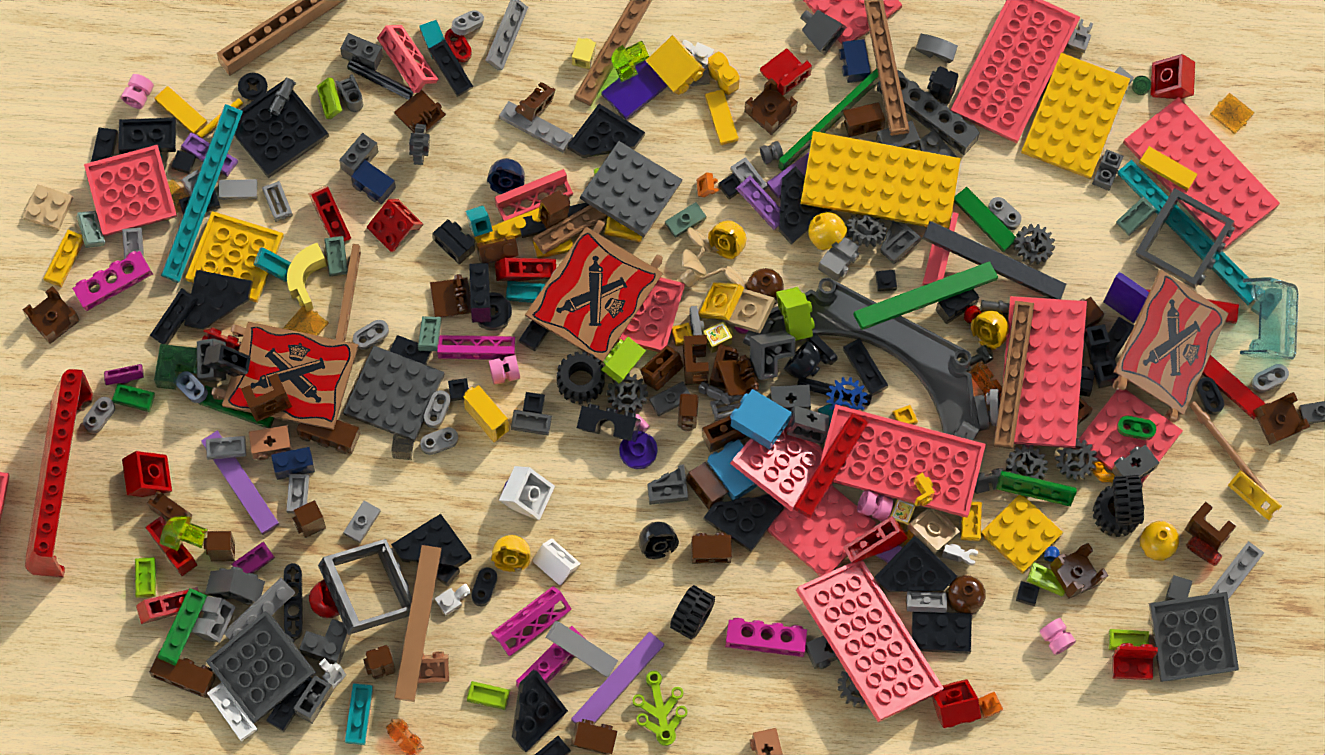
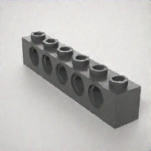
M897 70L900 86L904 88L901 91L906 113L930 131L935 130L942 140L965 155L977 142L980 134L978 129L972 124L969 125L959 114H954L950 111L946 104L938 102L931 93L923 91L916 82L910 81L901 71ZM879 81L877 85V91L882 94ZM915 97L918 101H913L910 98ZM926 108H931L933 111H932V112H928V111H926L925 109H926ZM940 119H945V120H947L948 122H947V123H942V122L940 121ZM955 130L962 131V134H957Z

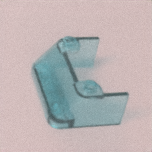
M1271 277L1243 279V283L1253 285L1251 295L1255 301L1260 302L1259 337L1252 340L1249 350L1240 351V355L1261 359L1293 360L1297 350L1299 295L1297 286Z

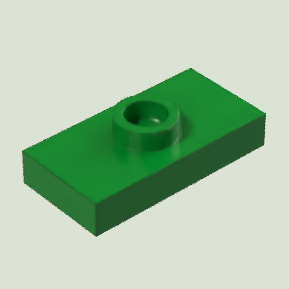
M118 383L112 402L150 412L155 392Z

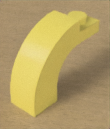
M318 243L312 244L300 251L292 260L287 273V284L292 300L297 298L300 307L304 306L307 312L314 308L305 289L306 280L313 272L327 266Z

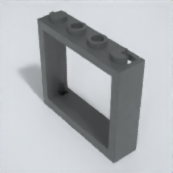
M1174 188L1136 250V256L1196 289L1197 285L1201 286L1206 278L1204 274L1207 269L1211 270L1216 262L1214 257L1217 252L1221 253L1226 245L1223 242L1226 237L1230 238L1235 230V227H1233L1234 220ZM1179 199L1225 224L1194 277L1148 252Z
M386 539L325 556L318 564L348 635L409 616L413 596L410 594L407 580L402 576L400 564L394 558L393 549L390 548ZM378 553L402 609L359 621L335 566Z

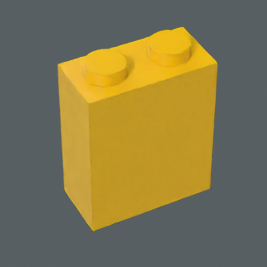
M673 35L646 60L677 95L685 93L689 89V85L693 81L699 80L705 71L704 67L679 39Z
M479 385L475 388L471 387L465 392V396H463L465 410L494 443L509 432L508 418Z

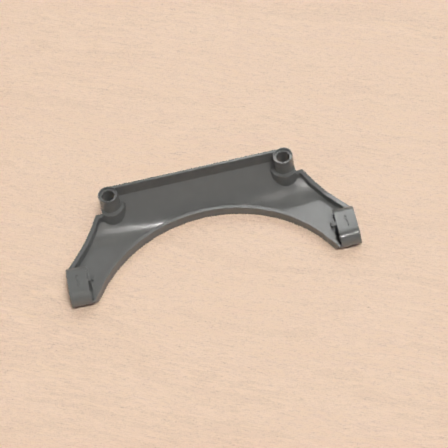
M823 278L819 282L816 292L811 289L805 293L807 301H810L813 311L810 312V316L815 324V328L812 329L813 333L818 336L860 338L861 341L883 349L896 357L917 376L928 391L939 415L943 433L972 441L975 440L979 432V425L974 402L972 376L966 372L971 361L969 351L903 316L861 330L853 315L854 311L876 304V302L831 278ZM827 286L831 288V291H824L822 288ZM778 306L772 308L760 334L750 330L747 332L743 340L744 344L750 346L751 336L786 331L784 317ZM964 358L966 363H960L957 359Z

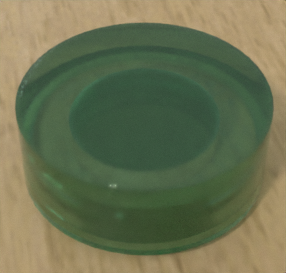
M1137 76L1132 83L1133 91L1138 95H1145L1149 92L1151 88L1150 79L1146 76Z

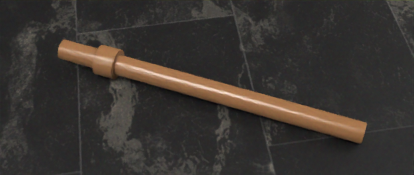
M1195 401L1192 402L1189 407L1198 416L1197 420L1201 425L1204 424L1239 469L1267 492L1266 488L1211 422V417L1207 412H1203Z

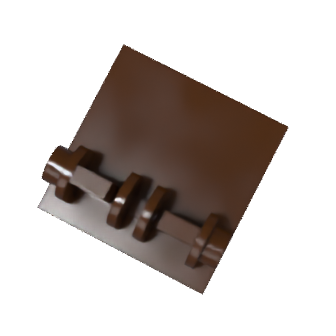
M422 89L394 111V114L413 133H415L416 124L426 125L427 131L446 115L441 109V104L439 102L435 103Z
M457 274L451 280L430 282L435 317L471 313L468 277L463 278L461 274Z
M746 355L740 356V360L716 361L728 396H741L746 393L749 394L752 389L755 391L759 390L758 387L760 385L756 379V374L752 373L754 369L750 368L752 366L750 358Z

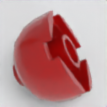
M323 579L311 589L309 603L315 614L325 619H332L339 616V612Z

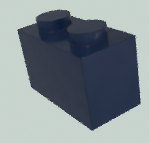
M865 39L842 42V49H839V57L844 62V66H842L843 77L847 78V83L864 81L871 74Z
M366 160L351 176L353 187L359 192L363 191L368 194V198L373 202L378 201L383 204L396 188L395 180Z
M310 447L271 455L277 480L289 478V474L315 472Z

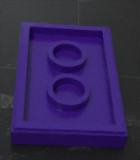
M642 59L604 89L601 95L627 120L667 88L668 85Z
M1118 272L1103 303L1132 323H1135L1149 292L1121 272Z

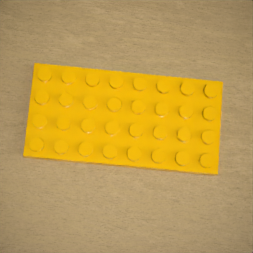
M813 131L800 204L927 227L928 223L932 221L949 229L961 158Z

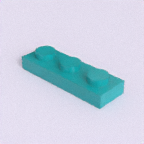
M353 683L345 743L366 744L373 685Z

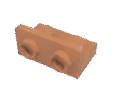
M442 651L433 652L432 655H424L423 653L418 683L449 682V654H444Z

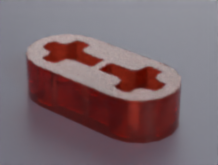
M1192 536L1186 544V547L1192 553L1211 565L1217 566L1222 559V555L1217 550L1197 537Z

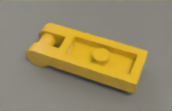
M1239 471L1227 485L1269 521L1273 517L1272 514L1282 507L1277 500L1271 497L1242 471ZM1266 501L1270 504L1267 509L1262 507Z

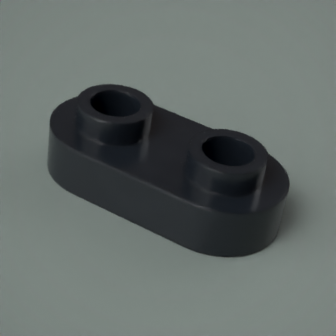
M813 333V337L806 338V341H809L818 349L820 360L824 364L832 365L838 360L835 352L818 335Z
M1209 377L1200 379L1196 386V391L1205 410L1212 415L1219 414L1224 407V400L1215 381ZM1203 387H1208L1209 391L1203 390ZM1214 403L1217 407L1212 408L1210 404Z
M486 567L478 573L471 594L472 601L477 606H486L491 601L497 583V573L494 569ZM486 574L491 575V578L487 580L484 578V576ZM483 592L485 596L480 598L478 593Z

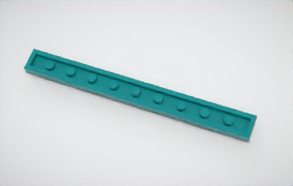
M227 104L223 107L163 268L162 277L177 283L182 278L240 121L242 110Z
M1130 160L1118 170L1117 174L1141 198L1144 196L1157 209L1155 213L1158 215L1169 197ZM1175 205L1165 223L1204 261L1214 242ZM1223 251L1221 253L1217 252L1214 257L1216 262L1212 270L1247 305L1251 304L1263 291Z

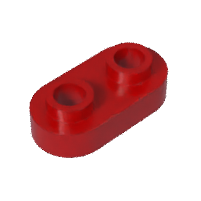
M451 28L448 29L445 33V41L458 62L469 61L472 57V49L465 36L457 35ZM464 52L466 55L461 56L460 53Z

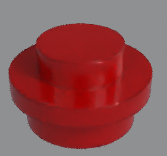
M976 305L968 307L964 312V320L967 323H971L982 313L980 308Z

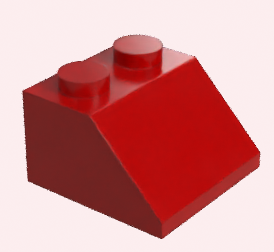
M1184 54L1152 62V97L1177 99L1179 97L1183 99L1194 96L1195 61Z
M135 451L122 459L128 496L147 497L156 495L157 491L163 494L172 492L167 455Z
M968 679L942 685L943 691L932 696L937 717L943 728H951L962 723H971L982 719L979 698Z

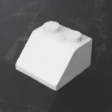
M514 466L499 501L516 512L540 520L555 486L530 467Z

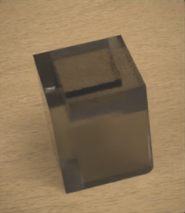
M394 433L391 450L392 457L394 459L412 460L414 439L398 438V434Z

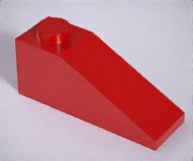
M323 186L308 193L329 237L343 236L344 242L351 239L329 187Z
M503 258L495 262L496 281L550 279L557 268L556 259Z
M891 516L843 548L853 564L889 551L906 541L908 537L900 523Z
M198 587L191 588L199 592ZM189 589L146 599L137 604L136 608L141 624L178 614Z

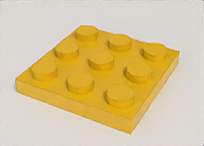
M1018 495L981 531V535L1022 574L1044 554L1046 548L1052 546L1064 533L1022 495Z

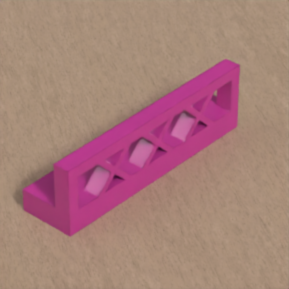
M440 335L437 349L438 359L494 360L499 358L504 360V357L515 355V337ZM443 341H451L454 345H443ZM465 341H470L474 346L462 344ZM483 342H490L493 346H480V345H481ZM503 342H511V346L499 345H501Z
M552 586L492 631L491 634L501 644L506 654L511 656L551 626L555 620L557 621L572 609L561 591ZM561 601L564 608L559 612H554L555 604ZM548 614L547 620L543 624L538 623L539 616ZM532 626L531 633L522 635L523 628ZM511 637L516 638L515 645L509 649L505 642Z

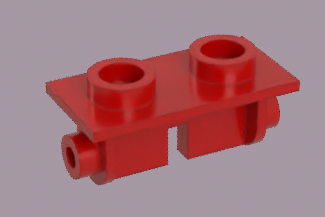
M212 327L211 330L203 331L208 334L207 336L204 335L202 340H220L226 342L227 347L239 351L237 349L241 345L239 338L233 335L224 336L221 334V330Z

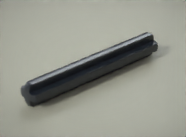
M350 60L347 65L348 70L408 100L414 95L411 88L355 60Z
M808 378L798 379L797 385H809L810 391L825 395L832 392L829 386L835 387V385ZM836 390L834 397L839 398L840 393ZM841 390L844 397L843 399L851 401L850 398L852 397V395H847L846 393H844L843 390ZM860 394L855 397V403H859ZM870 394L864 396L863 399L867 400V403L862 404L869 406L872 396Z

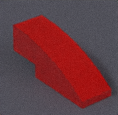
M162 516L145 527L181 576L198 566L194 557Z

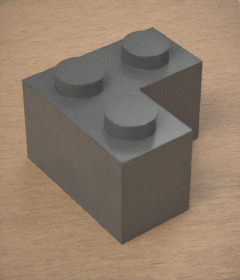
M784 330L750 337V363L752 365L750 368L754 369L752 373H755L756 377L760 380L778 377V359L795 356V337Z
M231 567V569L219 568V570L210 572L205 594L216 598L235 599L246 605H252L262 596L265 581L258 579L256 574L244 573L243 569L239 567Z
M332 619L325 637L306 631L299 650L303 656L322 661L325 658L330 665H333L335 662L340 665L351 634L348 635L343 622Z

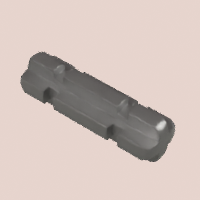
M702 382L698 387L700 393L707 394V396L722 401L725 404L730 405L734 399L733 396H728L727 392L724 393V390L708 383Z

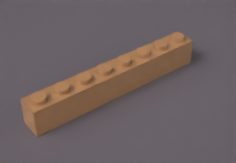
M296 0L217 52L220 65L229 76L344 0Z

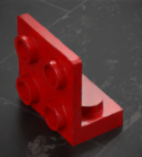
M788 48L760 68V72L767 80L772 78L778 84L777 91L783 96L808 78L812 71V65L808 60L802 64Z
M388 199L367 225V229L390 252H393L411 230H420L424 224L399 199Z
M1122 643L1112 655L1113 679L1152 680L1153 658L1158 652V647H1153L1151 644L1133 646L1131 643Z

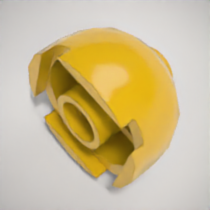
M830 212L816 215L808 228L809 238L819 250L833 248L831 245L835 242L839 244L847 232V227L838 215Z
M733 221L719 222L708 233L711 247L715 246L719 250L716 253L724 258L734 259L746 246L747 237L745 231L739 224Z
M986 311L979 314L971 322V331L974 337L977 335L981 340L978 341L980 345H986L987 348L994 350L1007 340L1009 324L1003 315L998 312Z
M1166 521L1150 523L1144 528L1140 536V547L1145 552L1144 554L1153 560L1163 561L1172 557L1179 546L1177 530Z
M507 535L496 541L491 555V561L495 562L496 568L515 572L514 568L524 570L529 566L531 552L528 543L523 538L516 535Z

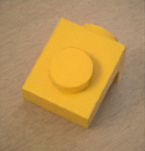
M922 472L914 480L915 485L922 494L915 500L914 504L916 507L921 504L922 506L929 504L933 500L932 498L935 493L932 488V481L929 477H925Z

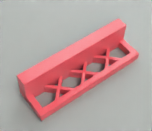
M386 25L377 39L413 93H419L425 84L437 83L439 79L403 26Z
M562 169L496 196L495 205L503 221L539 208L541 200L537 198L540 193L545 192L551 195L556 187L564 184L567 190L563 195L566 194L570 197L573 195V192L567 181V174ZM525 199L533 201L531 207L528 208L520 205ZM508 206L516 208L514 214L506 216L503 208Z
M953 212L949 230L955 231L959 213ZM932 244L922 286L944 278L949 251Z

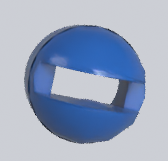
M1055 546L1046 548L1044 560L1053 562L1060 555L1058 548Z

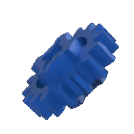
M842 377L841 383L835 380L836 386H829L832 392L826 393L830 397L826 402L832 404L829 408L830 410L835 408V404L848 406L855 410L865 409L862 403H867V400L863 399V397L868 394L866 392L862 393L865 386L859 387V380L853 383L852 377L848 381H845L844 377ZM843 385H851L855 389L846 390ZM838 390L840 393L839 399L834 402V394ZM841 390L847 395H852L850 398L852 406L847 401H842L844 397ZM858 394H860L859 404L856 406L854 400L855 397Z

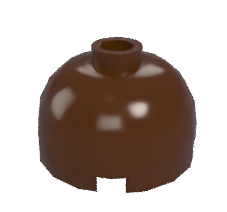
M762 268L751 274L747 281L746 290L773 297L776 304L778 303L776 292L784 290V283L778 272L773 269Z
M963 575L957 577L949 585L946 593L949 607L958 613L975 614L983 607L986 599V590L978 578L971 575Z

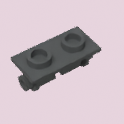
M997 468L991 470L992 473L984 475V472L979 473L974 492L978 494L990 491L988 483H992L993 490L996 489L1001 471L1006 470Z

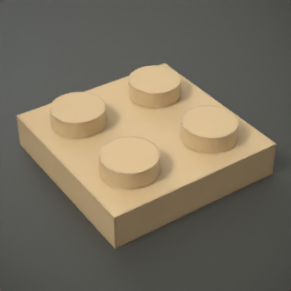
M37 184L24 212L23 219L59 231L72 203L73 196Z
M744 289L730 320L725 321L727 324L760 334L776 301L773 297Z
M927 508L907 526L934 554L960 532L939 510Z

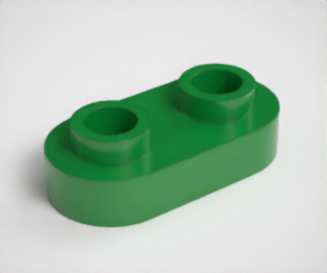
M1123 416L1117 424V430L1121 435L1141 440L1152 439L1157 430L1155 423L1151 420L1132 416ZM1128 425L1130 429L1126 430L1123 426ZM1142 429H1147L1149 433H1144Z

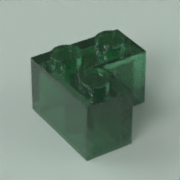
M160 344L154 377L157 388L176 390V378L179 372L188 371L197 374V348Z

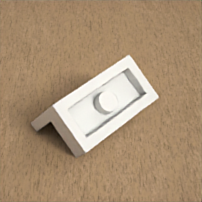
M553 539L543 543L532 559V562L558 585H562L568 575L581 564Z

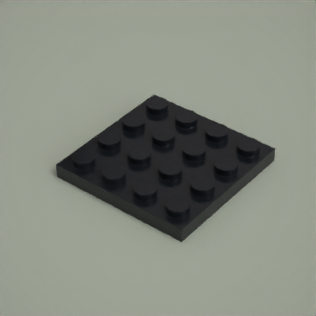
M285 80L241 109L243 112L234 134L268 178L329 137V133L294 90L290 93V99L285 103L279 116L269 111L276 98L275 93L280 90Z

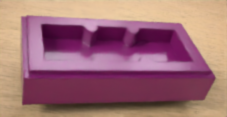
M142 364L104 372L106 386L116 383L126 384L131 380L144 378Z
M263 541L231 565L242 568L244 573L254 574L275 559V557Z

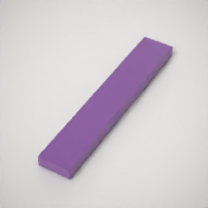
M217 430L201 440L206 448V439L222 438ZM235 457L213 459L261 534L264 535L278 526V521Z
M649 631L571 720L576 724V722H582V719L594 721L595 724L664 647V643Z

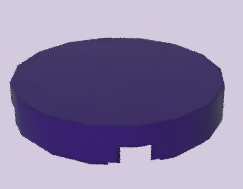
M638 431L636 442L621 441L619 446L620 458L630 468L645 469L656 460L658 453L657 443L651 435Z

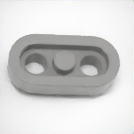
M469 11L455 18L452 21L451 29L457 35H466L482 27L484 16L479 11Z
M1001 197L993 198L989 203L988 209L1008 229L1018 228L1021 223V214L1005 199ZM995 204H1000L1002 207L998 208ZM1013 216L1015 220H1011L1009 217Z
M383 320L371 322L354 333L353 342L359 345L358 349L360 350L368 349L388 336L389 328L387 323ZM378 329L383 330L382 333H376ZM366 339V342L361 343L360 340Z
M1275 364L1257 373L1252 380V386L1258 392H1266L1283 384L1289 376V371L1284 365ZM1275 373L1280 374L1281 377L1277 378ZM1262 381L1264 386L1259 385L1258 382Z
M990 389V393L986 394L987 405H990L988 419L992 426H997L1000 405L999 389Z
M439 390L431 396L424 413V422L428 427L437 428L443 423L451 403L447 392ZM439 400H444L443 404H438L437 402ZM431 417H437L436 421H431L430 419Z
M99 398L84 417L83 424L88 432H99L114 413L115 405L110 398ZM102 404H107L106 408H101ZM96 419V422L91 424L90 420Z
M450 427L427 434L421 439V449L425 454L433 455L452 448L458 442V434L455 429ZM450 434L452 437L446 439L445 435ZM433 441L434 443L433 445L429 446L427 445V442Z

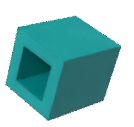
M483 205L465 211L470 229L475 237L493 231L489 215Z

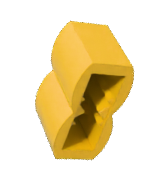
M718 51L708 57L709 75L718 81L720 90L723 89L726 95H730L738 90L739 74L729 65L726 56Z

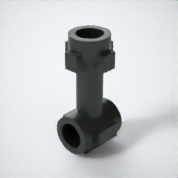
M986 345L976 350L978 354L971 357L967 372L972 370V365L983 361L984 364L992 361L994 357L992 356L993 352L991 349L987 348ZM961 358L959 362L966 363V360Z

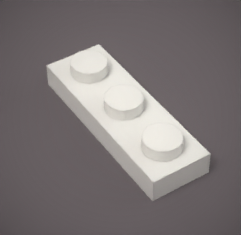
M223 683L207 692L241 742L257 731L254 723Z

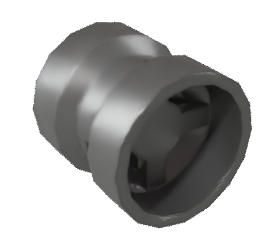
M778 141L772 142L769 146L763 145L759 147L765 164L771 163L774 159L779 160L783 156V151Z

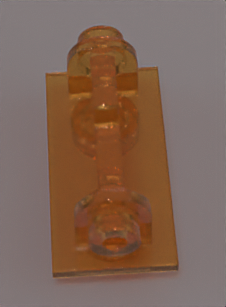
M977 363L969 372L973 380L985 396L987 393H990V389H999L1001 397L1002 386L997 379L991 380L994 375L987 365Z
M391 719L392 723L386 726L387 733L395 742H398L401 738L403 739L398 746L406 755H416V750L424 749L421 739L416 734L410 732L408 724L403 719Z

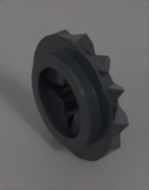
M248 73L238 82L239 93L248 101L255 100L267 92L268 84L261 74ZM249 84L256 85L257 91L250 90Z

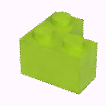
M799 287L776 292L778 309L784 317L786 332L795 337V341L813 337L812 329L815 328V324L810 316V312L813 310L811 302L807 301L805 293H802Z
M627 337L624 341L620 339L604 359L603 363L605 366L601 370L620 384L646 350L630 337Z

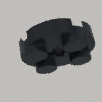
M490 292V307L495 308V311H498V313L491 315V322L477 323L481 328L494 331L507 327L512 317V307L509 300L504 298L502 294Z

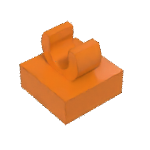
M706 172L696 179L698 197H706L719 191L718 188H714V184L718 180L713 178V173Z
M995 691L979 698L980 711L984 719L1003 710Z

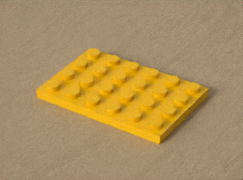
M1061 53L1021 153L1091 179L1130 78Z

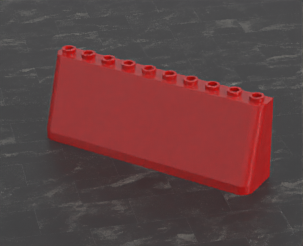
M66 370L52 396L25 559V567L32 575L64 578L65 567L58 564L57 557L54 556V549L77 410L81 411V406L85 402H92L93 392L83 370Z

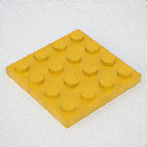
M212 211L185 279L194 283L196 270L251 280L253 285L249 300L258 303L269 273L253 265L261 247L277 254L284 234Z

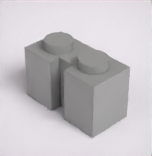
M846 237L839 244L837 242L832 244L833 248L827 251L819 262L818 270L836 281L847 274L849 264L851 262L854 263L859 257V245Z
M207 596L201 610L204 612L202 618L197 619L192 633L206 641L220 643L236 607L223 598Z

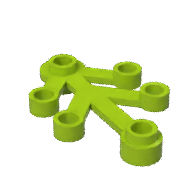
M650 671L646 676V683L649 687H652L656 707L646 702L640 694L633 697V705L637 708H642L659 720L660 727L649 721L648 716L644 713L639 714L636 721L639 726L646 727L655 733L656 739L661 745L668 746L676 739V727L687 716V708L685 706H678L675 717L669 725L667 723L666 717L676 702L683 697V689L681 687H674L671 697L664 705L660 690L662 676L658 671ZM652 675H656L658 679L656 681H652L650 677ZM679 690L681 695L675 696L674 691ZM641 698L642 703H635V699ZM680 709H683L685 711V714L679 715L678 711ZM640 717L646 718V722H645V723L639 722V718H640ZM668 732L670 736L669 738H664L662 734Z

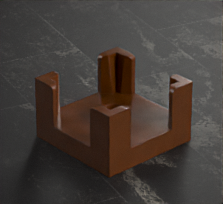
M772 78L765 83L763 92L754 100L750 97L745 102L744 112L770 135L797 111L798 101L792 96L789 101L777 91L778 84Z
M53 286L45 292L47 298L36 307L32 308L29 304L22 309L29 322L49 344L80 321L76 311L61 299L58 291Z
M707 335L684 336L683 361L685 385H699L702 382L708 383V376L706 374H709V363H696V358L706 357Z
M277 373L269 376L274 390L257 398L250 385L241 388L256 422L292 407Z
M1294 392L1253 410L1269 445L1310 427L1307 419L1301 420L1293 403L1298 401Z
M1205 501L1192 516L1184 530L1216 554L1231 536L1230 534L1236 528V525L1231 521H1227L1221 530L1218 531L1206 521V516L1212 510V506Z
M1089 543L1080 546L1076 552L1066 556L1064 553L1057 556L1049 565L1069 599L1099 586L1108 577L1104 568L1097 573L1088 559V556L1093 552Z

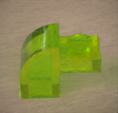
M642 41L626 49L623 45L618 47L612 54L611 62L620 81L623 82L637 75L638 73L634 65L648 59L649 54Z
M176 516L169 519L164 526L159 544L177 551L183 541L202 548L208 529L192 524L191 517Z

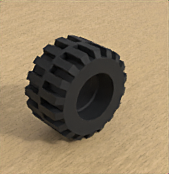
M574 352V356L571 354L567 355V360L563 358L561 365L557 368V387L560 394H564L566 400L571 399V403L575 404V401H579V404H583V401H586L588 404L592 398L596 400L598 394L601 395L605 385V372L601 370L603 364L600 365V360L598 358L595 360L593 354L587 356V352H583V354ZM577 371H585L592 376L591 381L585 385H576L569 378Z
M1139 475L1115 476L1113 479V495L1117 524H1142L1144 521V505L1141 478Z
M1113 485L1111 488L1110 486L1106 487L1104 491L1100 492L1093 507V519L1097 520L1095 524L1097 527H1102L1100 530L1103 533L1105 530L1108 531L1107 535L1112 536L1114 533L1116 537H1120L1121 534L1126 536L1129 532L1132 533L1139 524H1117L1116 517L1108 509V505L1114 503Z
M695 585L690 587L674 612L670 628L691 640L695 638L712 611L715 596Z

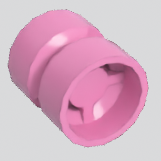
M133 74L128 82L129 87L125 88L121 99L131 107L142 109L147 100L146 96L150 95L154 84L142 75Z
M515 355L504 357L503 361L499 358L489 360L494 385L504 383L505 379L509 381L520 379ZM503 367H508L509 371L504 373Z
M869 490L864 491L859 499L857 511L867 516L872 514L873 518L883 522L891 513L893 499L883 495L878 496L877 493Z
M1061 618L1052 621L1040 630L1044 640L1050 642L1049 647L1054 655L1062 653L1076 642L1072 634L1065 631L1067 627Z

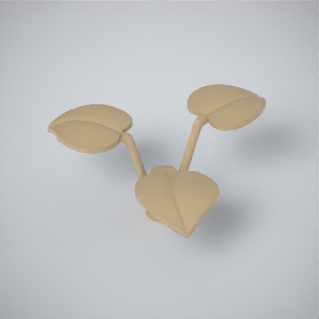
M689 227L687 230L688 235L700 247V253L696 257L695 254L687 249L683 252L682 267L688 269L680 276L681 280L688 287H691L697 280L701 282L710 276L724 272L731 282L741 284L746 289L742 276L728 265L725 268L723 267L706 274V269L699 259L705 250L711 252L712 247L704 235Z

